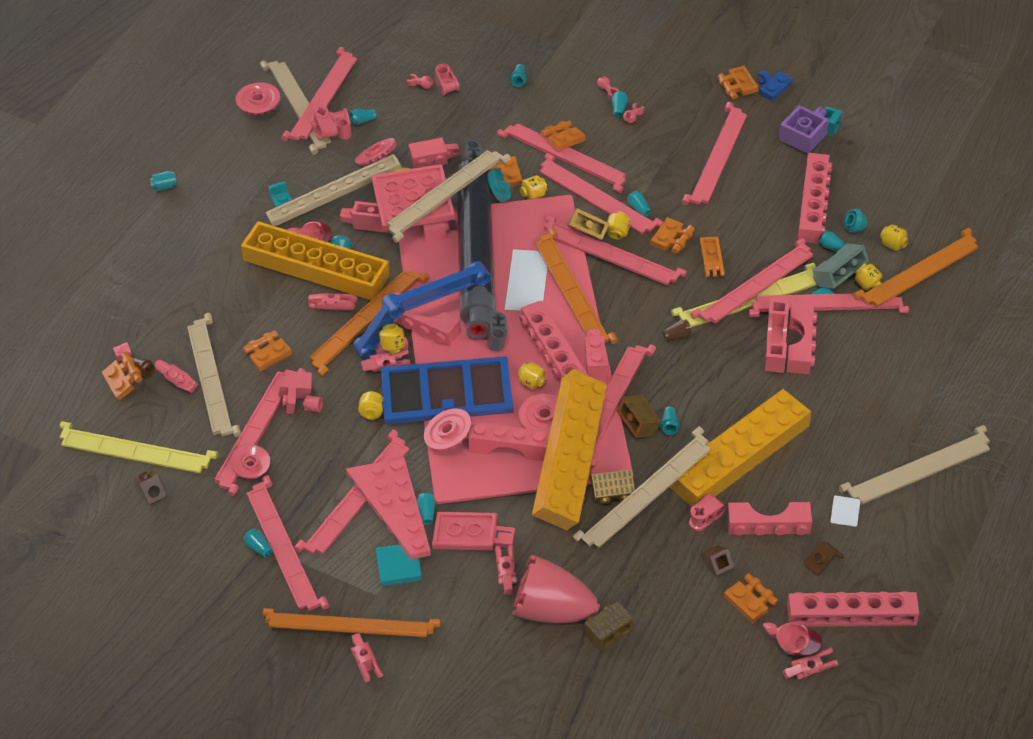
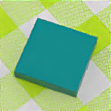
M400 545L376 548L381 586L422 581L419 558L410 559Z

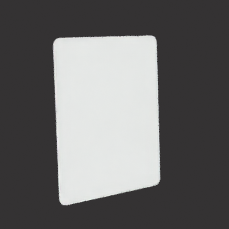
M834 496L830 522L856 527L860 499Z

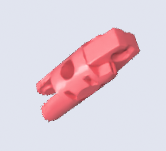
M323 293L312 294L308 298L309 308L322 310H354L355 302L357 301V297L352 294Z
M408 348L400 349V352L394 354L385 352L371 355L370 359L361 361L362 370L378 372L381 370V367L411 365L409 359L395 360V357L408 354Z
M156 360L154 364L155 369L162 373L167 381L173 383L178 388L193 393L198 383L188 373L174 364L169 365L162 360Z
M509 545V556L501 557L502 550L500 546L495 547L498 584L504 586L505 596L513 595L512 584L517 583L514 547Z
M360 633L352 635L354 647H351V651L365 683L370 682L368 671L373 669L377 678L383 677L369 643L363 642Z
M830 647L813 655L792 661V667L782 671L785 680L797 676V679L800 680L838 666L837 660L822 664L820 657L830 655L833 652L832 648Z

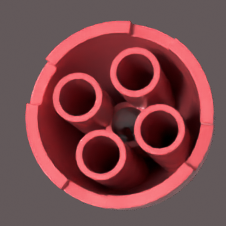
M534 555L530 556L526 566L528 568L521 579L515 598L514 607L516 609L513 610V616L544 623H572L587 620L590 616L597 615L600 604L597 603V597L582 581L548 560Z

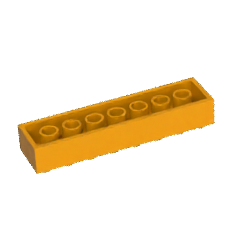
M257 221L241 244L243 261L368 300H372L380 293L390 277L389 261L259 221Z
M575 369L562 377L532 512V516L564 530H568L579 523L607 384Z
M782 389L706 445L711 451L669 488L691 507L700 502L707 494H712L716 497L810 426L811 411Z

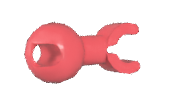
M410 74L411 80L407 79V84L410 87L421 85L422 88L429 89L433 85V80L429 76L417 78V75Z
M606 76L598 79V87L605 89L608 92V99L611 100L613 94L618 92L619 89L611 87L610 80Z
M634 103L632 110L624 112V121L630 124L635 122L636 115L644 113V106L636 109L637 103Z

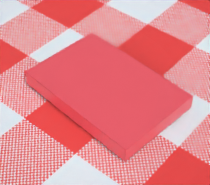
M437 512L432 548L493 550L498 520L497 513Z

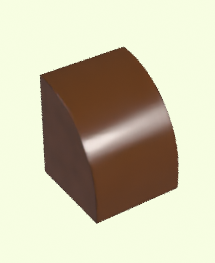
M717 545L700 553L708 570L716 576L734 568L728 548Z

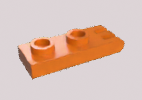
M718 237L700 238L705 277H710L711 271L713 277H717V271H719L720 276H724Z

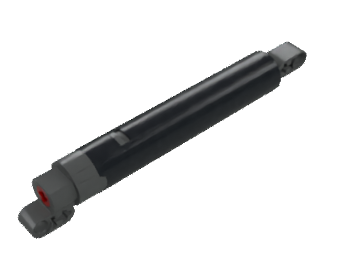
M469 138L466 140L463 162L458 165L456 173L482 154V144L478 139ZM487 170L457 192L459 271L467 269L473 262L480 261L491 275V279L486 285H474L459 291L460 319L466 323L467 336L475 339L487 337L488 347L493 351H500L504 348L507 337V318L502 312H495L491 194L487 176L489 170Z

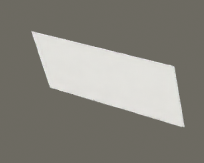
M513 249L505 310L521 311L523 306L540 300L543 302L547 265L539 251Z

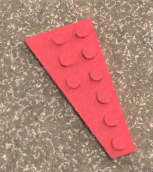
M405 458L346 468L348 477L352 478L357 489L361 490L366 501L381 521L385 522L387 529L390 533L394 534L408 557L416 559L431 556V550Z

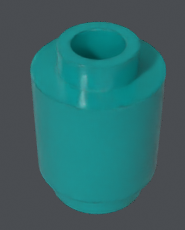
M165 171L153 174L152 178L149 179L151 188L155 189L156 192L170 189L177 185L174 172Z

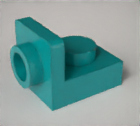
M827 106L825 108L827 114L824 116L829 119L827 135L834 137L841 125L843 111Z
M285 181L268 187L270 199L275 208L292 200L287 191Z

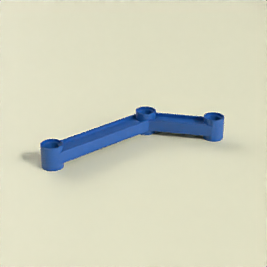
M476 261L470 264L467 269L399 295H386L382 300L383 306L364 334L354 341V348L362 360L370 359L371 355H376L377 353L376 348L380 344L379 332L385 325L393 324L396 319L400 318L408 310L474 285L484 286L490 281L491 275L482 262Z

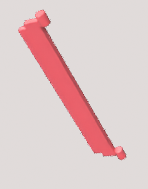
M339 47L336 52V56L339 59L293 130L283 133L281 136L283 141H287L288 138L297 141L300 138L305 140L314 129L310 120L314 116L315 107H328L356 63L357 58L353 57L352 53L345 52L343 47Z
M728 102L724 110L729 115L692 196L685 194L682 200L683 205H688L689 202L700 205L701 202L708 204L747 118V114L742 113V109L733 107L731 102Z
M518 123L515 126L510 125L504 131L499 129L497 135L504 139L510 136L544 153H549L565 163L614 185L612 188L618 193L623 192L624 187L622 186L626 183V174L569 147L557 151L547 143L548 137H542L541 134Z
M546 153L544 157L546 160L541 164L540 174L608 215L617 212L625 213L631 221L630 228L641 235L646 231L652 232L657 226L661 227L664 223L658 218L651 221L554 163L555 157Z
M549 214L546 216L545 234L549 233L548 229L554 227L558 233V236L553 239L668 286L670 282L675 283L679 276L685 277L687 271L678 267L676 271H673L556 223L557 218Z
M803 238L799 239L794 243L796 248L705 310L695 309L690 313V316L693 319L699 317L705 322L712 321L717 323L812 258L811 248L805 245L806 241Z
M853 294L756 296V301L752 302L753 309H749V317H759V312H769L770 299L789 300V311L792 302L814 304V311L898 309L899 314L909 313V306H903L901 297H894L876 308L872 303L867 305L861 298L855 300Z
M636 345L635 348L628 347L606 388L594 451L644 356H653L656 350L654 345H649L648 348ZM592 456L590 469H593L597 463V458Z
M299 368V370H298L297 372H306V371H305L303 368ZM286 369L285 372L278 371L216 475L214 481L219 483L220 488L228 490L230 496H235L239 489V486L234 484L238 475L231 468V455L241 446L258 444L283 400V397H278L282 379L296 371Z
M393 429L388 434L387 439L391 442L374 463L403 458L407 454L409 448L404 446L406 444L404 440L397 437L398 432ZM354 485L308 542L305 543L303 540H299L294 546L295 551L300 553L304 549L312 555L316 552L323 555L367 502L361 490H358Z
M265 475L262 477L263 482L252 486L253 490L247 492L249 501L270 546L273 548L274 556L299 610L307 607L310 611L320 606L322 610H326L330 605L326 597L317 599L266 489L271 487L273 483L270 477Z

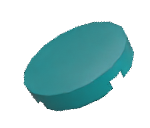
M498 168L489 170L487 176L493 194L502 203L508 201L511 198L509 183L503 180L504 174Z

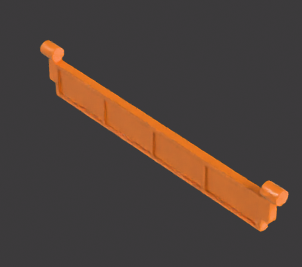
M554 227L549 228V233L540 236V240L536 241L535 245L587 337L589 329H599L601 336H604L605 343L610 341L611 344H616L618 342L614 332L608 335L605 332L553 238L558 236L557 231Z
M970 228L960 232L961 239L870 291L864 293L860 289L854 292L853 298L855 300L861 298L867 305L872 303L877 308L977 250V240L971 236L972 230Z
M404 270L310 356V360L313 361L312 366L318 369L317 374L322 377L329 370L326 365L370 325L383 306L382 300L386 295L395 294L396 291L404 293L417 281L424 283L429 278L428 273L419 274L413 270L409 273Z
M263 609V616L266 617L265 623H269V627L427 637V634H433L434 627L440 628L441 619H430L429 623L286 614L275 613V609Z

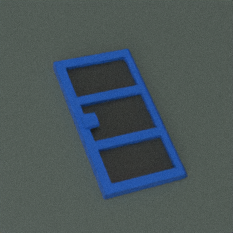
M507 356L381 367L385 424L428 421L449 409H462L470 417L513 413Z

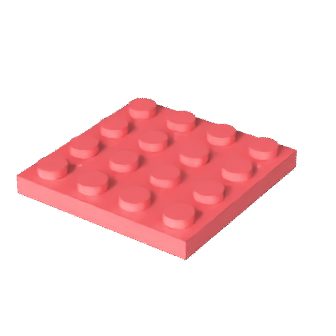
M442 164L371 175L383 231L390 228L387 222L446 180ZM451 198L412 226L454 220L455 214Z

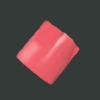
M127 342L113 348L118 361L123 360L121 354L127 352L129 356H133Z
M306 395L303 401L304 410L320 413L323 407V398Z

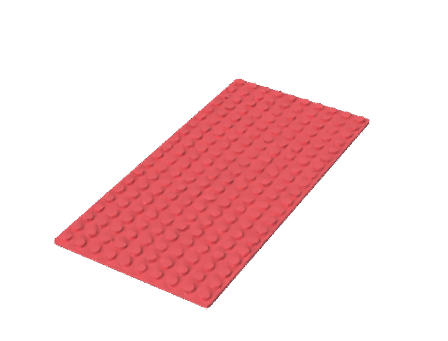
M571 195L491 204L495 312H502L507 318V337L502 350H491L487 345V337L475 339L467 336L466 323L460 319L459 291L414 308L416 313L426 317L437 316L445 312L460 319L461 332L450 346L440 344L427 336H422L420 333L411 330L416 364L507 356L513 413L471 417L472 422L524 428L519 418V410L524 401L537 394H552L556 396L559 394L560 382L553 377L550 366L545 364L543 354L537 351L535 341L529 338L527 328L521 325L519 319L521 311L505 310L513 249L538 251L535 242L539 241L540 236L546 232L544 226L547 224L545 219L548 214L557 218L556 223L568 227L567 224L575 209ZM453 208L455 219L448 220L449 230L446 231L447 238L425 242L421 225L411 226L402 232L404 238L399 241L403 271L405 270L410 273L413 270L419 274L426 272L429 275V278L424 283L417 281L407 291L459 272L457 208ZM553 239L599 319L585 252ZM547 267L543 303L587 372L585 359L586 335ZM606 352L607 380L600 381L608 385L612 375ZM534 362L545 369V378L547 380L542 388L538 387L535 390H530L519 383L517 373L524 363ZM500 364L470 366L474 405L505 403ZM462 367L427 370L431 409L442 408V400L454 399V407L466 406ZM417 371L419 391H420V398H421V405H422L420 371ZM617 410L593 453V456L597 458V463L593 469L589 470L587 485H591L590 478L592 474L632 469L622 420ZM431 420L424 421L425 428ZM469 434L467 439L462 440V445L457 444L455 449L451 447L448 452L446 450L441 452L438 450L433 451L432 448L427 446L436 504L537 492L544 461L527 459L517 449L499 447L493 449L489 454L469 452Z

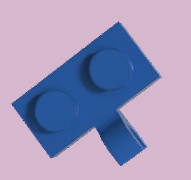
M765 70L758 73L761 77L757 82L763 85L759 89V94L772 102L793 83V78L780 71L772 78Z

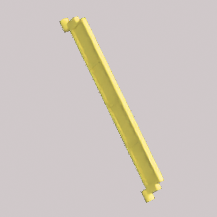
M815 264L805 265L804 272L780 279L756 296L790 295L816 286L812 271L816 268ZM756 296L730 314L753 307L752 302L756 301ZM717 301L684 312L681 307L672 309L671 313L673 317L679 316L682 320L687 319L692 328L707 322L699 317L693 319L690 313L697 308L703 311Z
M64 421L60 423V429H63L60 435V439L63 440L62 447L198 474L201 473L202 468H208L211 459L218 458V452L207 450L205 456L71 429L72 423Z

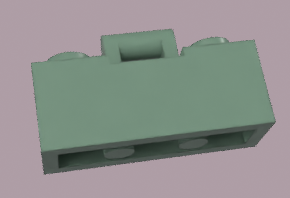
M846 244L833 257L813 269L817 285L819 287L835 288L855 273L863 264L868 263L869 260L864 245Z

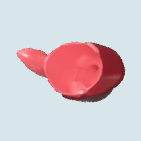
M320 221L306 223L301 229H287L325 242H329L333 236L331 228L326 223Z
M770 622L763 623L767 634L772 638H776L780 647L788 654L799 657L813 655L819 652L823 646L821 636L815 630L803 624L787 623L777 628L776 624Z

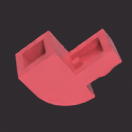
M292 372L282 379L278 397H283L282 406H286V414L294 413L296 398L305 399L306 395L310 396L312 373Z

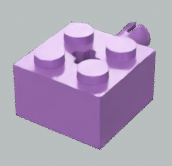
M799 105L780 124L779 140L807 154L810 153L827 135L829 119L824 117L827 111L825 108L818 107L813 112Z

